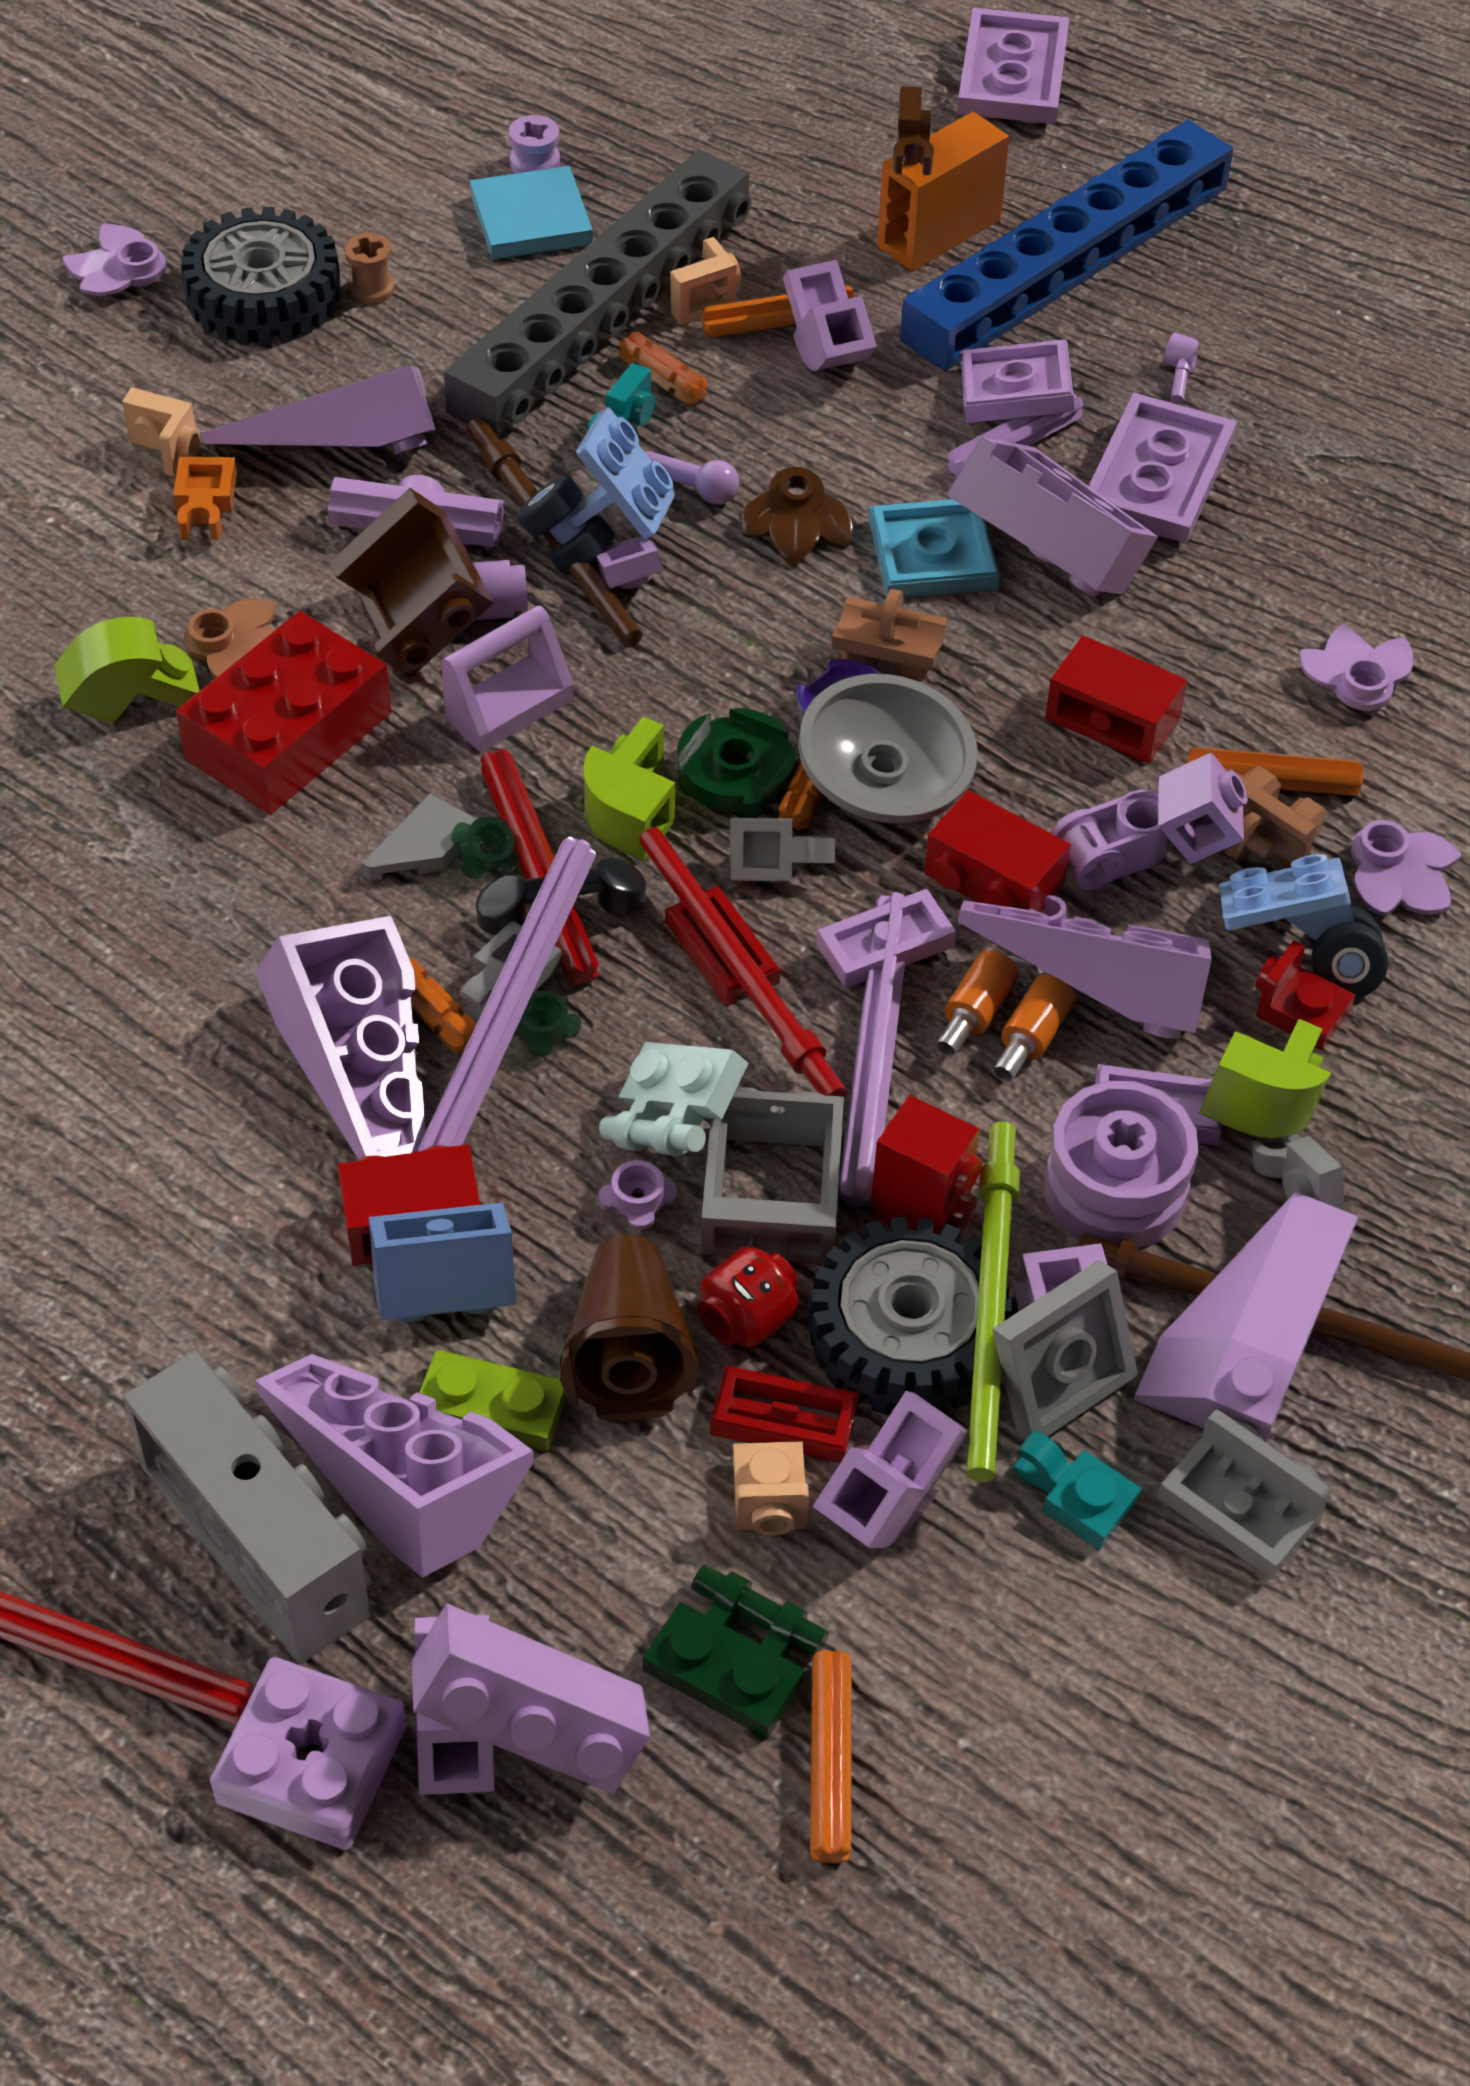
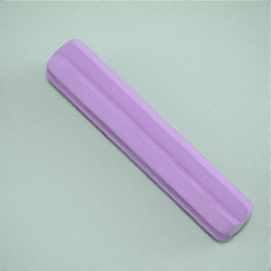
M1073 392L1075 412L1012 418L955 448L948 454L949 463L947 468L949 472L954 473L957 478L981 436L1031 446L1072 424L1082 417L1081 408L1084 404L1081 397H1076Z

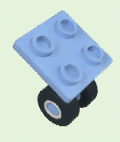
M609 407L598 413L576 450L578 457L600 483V486L582 501L583 492L574 480L568 475L560 476L534 494L517 514V519L531 536H539L549 531L556 541L562 544L557 549H551L549 558L564 575H571L569 567L574 563H591L597 558V555L603 553L612 543L615 537L613 529L601 515H596L601 510L615 502L639 534L647 540L658 530L676 494L673 489L672 479L667 470L659 462L651 461L640 447L638 436L632 425L626 419L617 417Z
M1323 854L1308 855L1291 862V868L1268 873L1265 868H1248L1232 874L1230 881L1219 884L1226 930L1285 918L1310 936L1309 944L1313 948L1311 962L1314 974L1355 994V999L1372 993L1383 982L1388 970V955L1383 943L1380 927L1368 912L1351 906L1340 858L1328 859Z

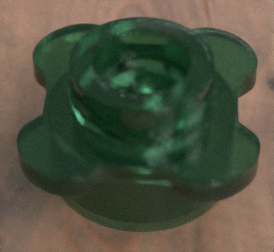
M482 817L476 819L470 825L461 822L453 828L451 841L460 849L463 858L460 868L467 877L480 879L484 873L496 870L507 874L512 872L517 866L518 855L512 851L514 845L513 835L502 819L498 817ZM479 845H487L490 851L483 852L480 849Z
M537 991L532 993L513 1035H519L528 1044V1050L532 1055L544 1057L552 1054L554 1046L563 1039L576 1037L581 1031V1020L575 1014H568L567 1004L559 995L549 991ZM540 1024H548V1026H538V1025H540Z

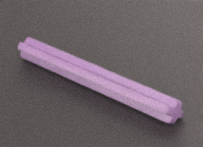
M567 837L562 841L418 1151H423L428 1147L437 1145L448 1147L463 1145L596 857L595 851L587 841L583 839L577 840L572 837Z
M893 892L891 896H880L876 901V907L891 902V909L887 919L889 924L885 945L881 946L874 938V929L878 923L874 925L870 953L885 948L884 961L881 967L870 969L866 975L838 1186L839 1199L845 1201L847 1207L851 1209H858L860 1206H871L876 1143L885 1130L905 960L896 963L897 956H892L893 945L899 943L903 909L899 910L900 898H903L904 895L898 892ZM897 925L899 928V935L895 938V931Z

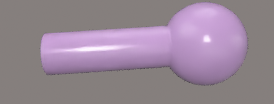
M651 451L645 452L652 462L657 461L663 465L672 481L695 487L699 496L710 504H725L732 500L738 492L739 476L736 469L728 462L712 460L703 466H699Z

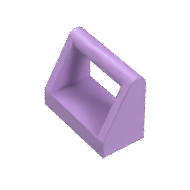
M539 605L441 660L445 718L480 753L574 700L573 681L548 613ZM528 638L529 656L478 685L471 686L467 672Z

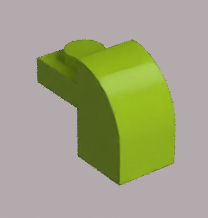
M119 617L94 624L81 632L54 664L62 707L113 724L138 693L180 707L200 691L191 654L175 645L159 643L153 620L146 618Z
M643 716L629 735L623 734L617 739L611 753L591 746L586 754L583 766L584 810L589 827L606 844L643 861L648 858V854L639 843L641 834L649 828L657 827L665 836L675 823V782L657 774L664 766L663 724Z
M1298 1019L1284 1051L1235 1031L1217 1067L1198 1114L1240 1132L1258 1137L1283 1138L1301 1132L1309 1124L1332 1073L1320 1068L1324 1057L1313 1053L1322 1028Z

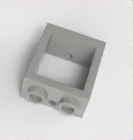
M749 1087L736 1089L722 1120L711 1119L701 1220V1255L730 1257L743 1247L758 1248L769 1255L777 1253L787 1261L824 1263L825 1256L835 1244L844 1097L825 1096L817 1092L796 1094L758 1091ZM727 1140L824 1147L820 1204L723 1197Z

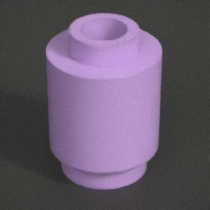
M510 560L473 562L494 602L476 620L513 618L516 611H528L524 565L510 566Z

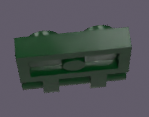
M704 1564L696 1573L691 1584V1590L713 1601V1603L704 1615L679 1602L643 1656L642 1671L768 1740L804 1682L805 1669L785 1659L794 1645L814 1656L815 1653L821 1651L825 1646L829 1631L807 1619L808 1612L789 1601L781 1606L752 1590V1582L733 1571L726 1576ZM737 1615L769 1632L761 1645L730 1629Z

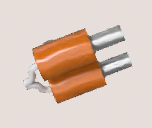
M995 950L980 952L944 1008L945 1016L950 1023L936 1043L937 1050L944 1056L953 1057L968 1034L980 1035L984 1033L1019 977L1018 967H1030L1033 964L1023 958L1006 956ZM1038 967L1037 970L1040 975L1034 979L1001 1033V1039L1007 1048L995 1065L993 1073L999 1080L1004 1082H1011L1025 1059L1037 1060L1042 1057L1076 1001L1075 992L1069 984Z

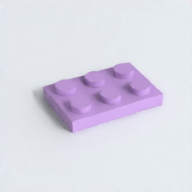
M973 8L958 96L957 114L967 115L974 111L984 119L1000 118L1020 120L1029 124H1056L1070 17Z
M1133 392L1089 487L1155 535L1187 544L1234 440L1237 421Z

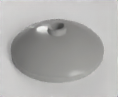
M858 675L830 685L819 693L808 706L801 722L798 737V749L802 765L817 789L830 801L846 811L880 822H917L945 812L968 790L977 766L978 752L975 735L968 720L956 705L937 690L916 680L896 675Z

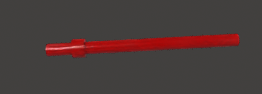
M652 827L645 830L639 837L640 845L782 1043L781 1054L797 1074L804 1073L817 1093L825 1096L845 1097L847 1089L824 1059L826 1049L811 1029H803L660 829Z

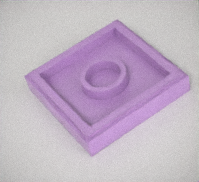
M1067 340L960 351L966 423L1075 412Z

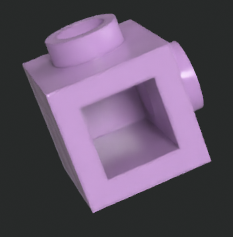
M1212 752L1159 776L1158 826L1190 864L1244 841L1243 805L1247 803L1248 797L1242 780L1233 770L1227 772Z

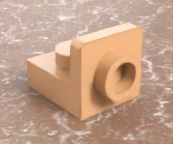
M714 237L703 240V261L670 271L671 314L680 326L701 319V313L707 306L736 302V284L741 280L739 264L735 256L730 252L727 253Z
M131 387L122 401L129 442L146 448L161 450L165 475L176 478L179 457H196L201 443V432L195 425L192 403Z
M803 1441L733 1444L737 1531H755L761 1535L777 1536L788 1533L792 1529H807L809 1491L808 1484L805 1483Z

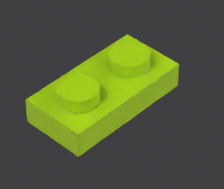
M438 1349L435 1350L419 1392L436 1399L437 1411L459 1419H463L469 1412L487 1417L529 1448L545 1452L549 1450L567 1398L558 1378Z

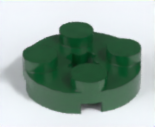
M736 708L729 709V717H719L711 720V713L706 714L689 724L678 741L677 766L679 788L683 794L692 797L709 808L732 812L739 818L759 817L764 813L767 805L775 803L789 790L788 786L794 775L796 765L795 747L793 749L788 742L789 733L785 727L765 713L751 709ZM738 755L746 757V764L731 765L723 759L734 760Z

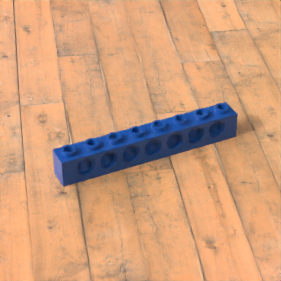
M1189 119L1172 130L1162 133L1153 142L1137 152L1127 155L1121 162L1104 173L1094 176L1088 183L1066 197L1059 198L1053 205L1031 219L1024 220L1015 229L996 241L986 244L980 251L958 265L950 267L944 274L925 286L913 290L903 299L900 341L944 372L948 371L961 362L960 351L979 349L988 345L1226 190L1234 148Z

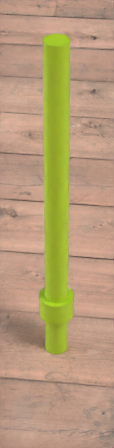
M996 1122L990 1126L988 1161L982 1166L979 1180V1197L985 1202L966 1472L969 1479L977 1482L991 1481L995 1477L1001 1364L993 1328L1004 1322L1011 1205L1019 1197L1020 1170L1014 1165L1016 1128L1008 1122Z

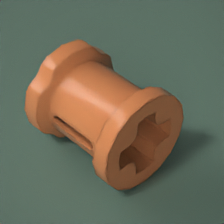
M371 232L360 233L351 237L344 247L346 261L351 265L352 276L348 281L349 295L355 301L368 305L380 304L389 300L395 291L394 278L388 270V260L392 256L391 242L385 236L376 235Z

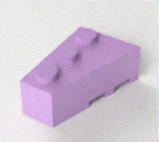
M981 436L947 493V496L1029 547L1028 550L1037 558L1050 565L1058 566L1071 574L1069 577L1070 582L1093 596H1098L1100 592L1123 595L1158 538L1157 535L1035 447Z

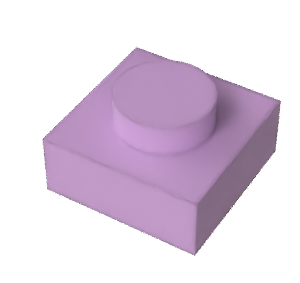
M642 536L608 546L603 553L596 556L598 570L609 589L616 586L620 589L639 587L650 580V575L663 571L657 548L650 538L645 540Z

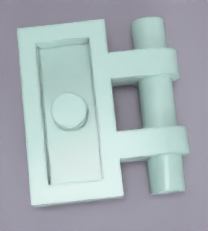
M645 1042L639 1055L633 1061L630 1074L618 1096L631 1109L630 1111H623L617 1116H605L599 1125L600 1136L606 1141L614 1142L618 1148L623 1150L642 1151L647 1146H651L662 1155L681 1156L687 1151L698 1152L703 1148L706 1141L705 1131L700 1127L703 1119L722 1120L749 1063L734 1050Z

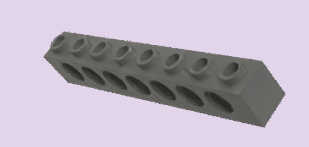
M698 149L444 371L446 413L467 424L474 418L483 417L498 438L505 434L513 425L522 422L534 406L548 394L554 393L564 379L580 365L586 364L592 358L595 351L612 336L618 335L625 325L644 307L647 308L652 305L657 296L671 284L670 271L691 265L703 255V240L714 237L719 241L735 225H740L746 219L751 207L749 172Z

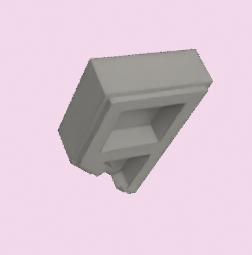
M430 793L362 863L363 877L370 881L382 880V875L390 872L418 869V874L444 871L479 834V819Z

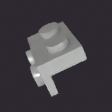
M1216 1409L1206 1419L1201 1439L1160 1484L1157 1498L1273 1580L1320 1524L1331 1490L1321 1481L1318 1474L1311 1467L1301 1461L1290 1460L1264 1442L1260 1434L1252 1426L1240 1420H1233Z

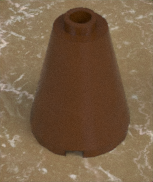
M617 1235L605 1240L595 1251L561 1354L560 1382L568 1399L578 1407L579 1399L596 1407V1417L617 1422H641L663 1417L674 1410V1400L683 1395L687 1390L689 1397L695 1390L699 1369L697 1352L658 1247L649 1239L639 1235Z

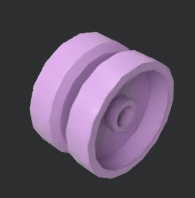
M1105 1081L1081 1089L1063 1104L1053 1125L1050 1143L1051 1153L1047 1161L1045 1173V1197L1053 1216L1059 1225L1078 1240L1081 1239L1084 1232L1121 1244L1123 1238L1136 1242L1135 1249L1159 1242L1177 1227L1187 1204L1190 1180L1194 1173L1198 1156L1196 1127L1185 1108L1164 1091L1136 1081Z

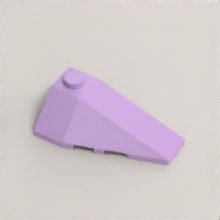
M392 916L279 936L256 968V977L277 1029L358 1159L370 1155L385 1157L418 1152L426 1131L422 1082L416 1076L415 1047L419 1044L418 1024H413L411 995L415 991L414 970Z

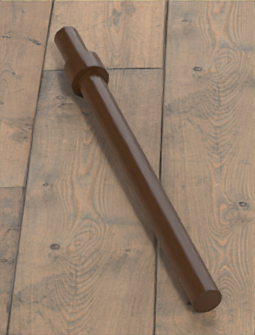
M483 417L472 419L468 423L466 430L481 450L483 464L495 479L503 480L519 504L523 506L538 490L521 469L519 455L508 441L498 438ZM549 531L542 534L552 549L562 546ZM591 563L572 564L569 567L571 575L623 646L630 648L637 645L643 637L642 631L611 589H609Z

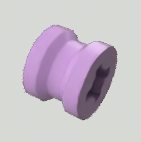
M541 115L523 116L513 121L509 127V142L513 148L510 152V167L515 174L560 167V153L556 147L559 143V127L555 121Z

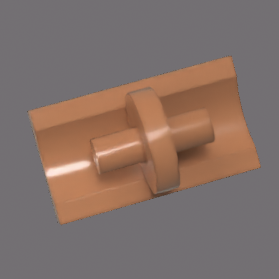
M896 589L889 590L884 604L847 596L840 621L832 635L831 648L842 650L843 659L861 661L870 666H874L876 658L897 663L896 671L900 676L921 682L925 679L928 670L933 671L947 631L948 618L903 609V591Z
M1260 765L1243 776L1238 774L1245 786L1248 797L1247 803L1243 805L1244 841L1226 848L1225 853L1239 862L1248 857L1252 852H1255L1265 860L1270 857L1286 868H1291V862L1310 855L1313 841L1323 827L1326 814L1325 808L1309 797L1299 798L1292 806L1288 807L1278 800L1281 784L1278 782L1277 777Z

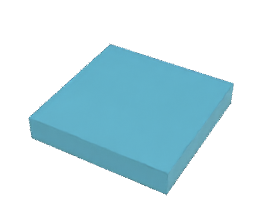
M570 166L470 180L471 198L492 260L587 246L593 242V230Z
M953 499L869 507V525L886 597L890 589L903 591V598L998 590L1000 575L985 519Z

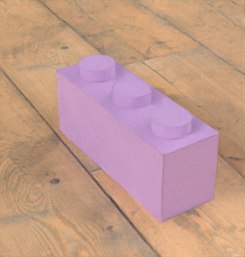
M448 1603L444 1606L411 1660L413 1712L612 1794L615 1793L650 1739L643 1687Z

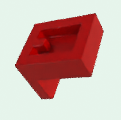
M1293 940L1280 958L1271 955L1267 959L1257 977L1255 988L1262 991L1256 1017L1289 1034H1292L1298 1019L1322 1028L1315 1045L1316 1048L1322 1051L1350 1013L1355 994L1300 967L1305 945Z

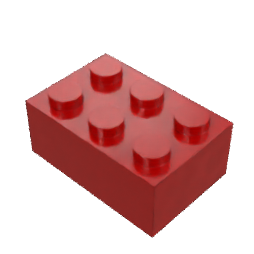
M301 610L176 710L184 759L270 816L392 713L387 664Z

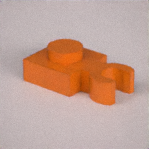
M179 457L173 497L175 510L178 512L177 520L182 540H189L191 528L198 524L209 526L211 540H218L221 537L223 530L220 512L232 513L237 477L235 457Z

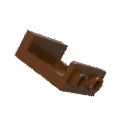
M409 488L329 562L335 577L359 592L381 637L373 645L377 658L410 678L494 603L446 511L412 488Z

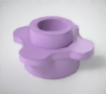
M633 1160L619 1166L613 1173L611 1185H605L599 1191L600 1206L605 1210H616L628 1218V1224L635 1229L651 1227L654 1224V1215L663 1205L672 1204L677 1198L675 1183L669 1179H664L662 1172L657 1166L643 1160ZM641 1193L644 1194V1196L641 1198H634L632 1194Z

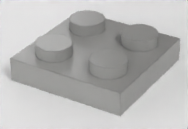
M1097 1260L993 1328L1016 1432L1024 1439H1027L1033 1430L1049 1436L1138 1376L1118 1274L1115 1269L1101 1260Z

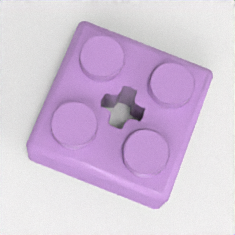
M277 1657L269 1659L210 1778L216 1804L342 1850L351 1848L406 1729L403 1702ZM312 1744L322 1746L323 1753L311 1751L307 1755L306 1760L297 1759L296 1751L300 1748H306Z

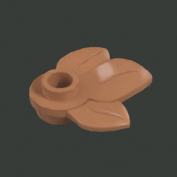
M246 599L233 602L224 611L213 608L197 612L190 618L188 626L184 631L183 639L186 651L193 658L207 662L210 674L214 678L218 677L276 630L269 626L275 615V602Z

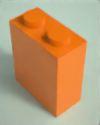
M972 111L930 135L929 142L934 148L933 169L930 175H923V166L919 162L917 164L904 163L902 174L894 173L892 168L893 157L882 162L877 247L913 272L1000 221L1010 136Z

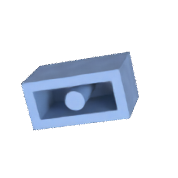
M503 1202L369 1217L374 1289L381 1320L396 1319L402 1322H417L428 1318L432 1314L458 1311L468 1314H485L494 1311L497 1307L516 1305L512 1232Z

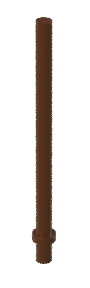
M1083 1232L1078 1245L1085 1246L1101 1243L1107 1265L1117 1271L1118 1278L1125 1280L1126 1275L1129 1274L1199 1296L1218 1275L1135 1249L1136 1242L1125 1238L1119 1244ZM1325 1307L1321 1308L1312 1332L1470 1381V1353Z

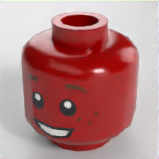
M743 1247L708 1273L700 1282L699 1297L701 1301L697 1304L699 1317L709 1333L724 1345L731 1346L736 1344L740 1347L754 1348L797 1313L798 1296L795 1289L798 1283L797 1275L790 1263L777 1253L769 1255L758 1248Z

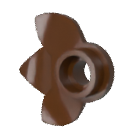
M789 467L779 471L772 478L768 491L755 496L746 504L742 511L741 531L742 536L748 538L770 535V539L779 555L789 566L795 567L812 551L819 538L834 546L848 547L852 537V521L845 505L836 498L824 493L823 483L814 472L802 467ZM799 488L806 492L801 495H795L787 489Z

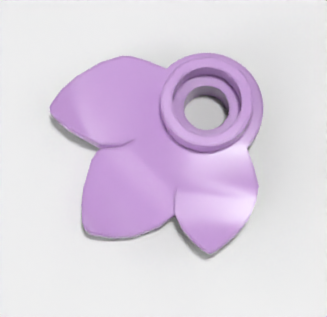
M104 223L101 225L99 230L101 249L63 256V264L73 278L82 281L79 287L80 292L95 296L115 294L131 285L135 287L149 286L159 280L166 271L165 257L158 250L154 242L145 239L144 235L135 229L115 224Z
M1344 624L1339 625L1327 640L1325 650L1301 649L1299 653L1301 668L1312 681L1335 690L1337 697L1344 704L1363 711L1377 710L1387 705L1391 700L1394 685L1407 679L1413 668V652L1406 638L1388 640L1374 649Z
M1389 820L1373 821L1356 834L1351 854L1359 868L1355 874L1353 884L1357 895L1368 909L1380 916H1387L1399 904L1406 910L1421 915L1439 914L1449 910L1451 905L1450 891L1440 871L1453 866L1461 857L1460 851L1443 837L1426 831L1408 834L1401 825Z

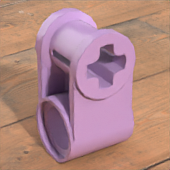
M1149 790L1132 791L1123 797L1098 806L1074 811L1058 821L1051 831V834L1071 844L1069 861L1074 867L1073 877L1077 885L1083 890L1099 889L1119 878L1141 870L1154 868L1166 856L1168 837L1158 826V793Z

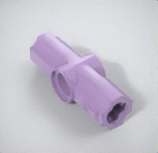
M424 475L407 476L401 480L398 486L334 477L330 488L328 506L329 525L366 529L409 488H412L446 511L462 543L493 548L498 547L504 516L503 500L447 493L439 482Z

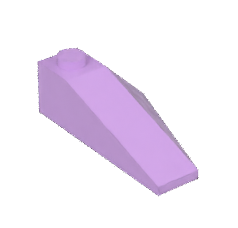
M408 365L201 432L200 436L203 444L333 447H387L393 445L395 454H399L426 445L424 434L436 431L421 371L417 367Z
M963 900L958 917L959 923L1132 1021L1144 1023V1032L1172 1039L1180 1038L1181 1031L1196 1033L1212 960L1209 939L1135 925H1128L1127 931L1123 932V936L1110 934L1111 929L1109 927L1098 924L1093 919L1080 917L1062 919L1061 926L1057 927L1048 925L1049 916L1037 911Z
M1295 1192L1160 1336L1134 1400L1203 1429L1206 1419L1217 1409L1233 1420H1240L1252 1426L1260 1434L1263 1441L1267 1443L1359 1216Z
M313 1354L255 1380L258 1395L379 1543L422 1578L481 1547L534 1462L532 1449L487 1417L469 1412L463 1419L456 1418L437 1411L436 1399L416 1392L409 1400L380 1390L377 1377Z

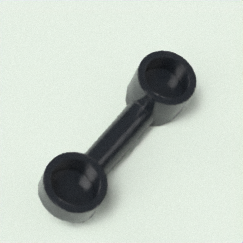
M605 858L599 861L596 868L589 870L578 896L597 893V901L604 910L618 915L630 914L639 910L645 902L646 881L642 873L630 863L617 858ZM504 875L487 884L480 892L476 901V917L480 928L489 934L497 935L512 920L523 926L526 920V905L533 904L546 876L522 880L515 875Z

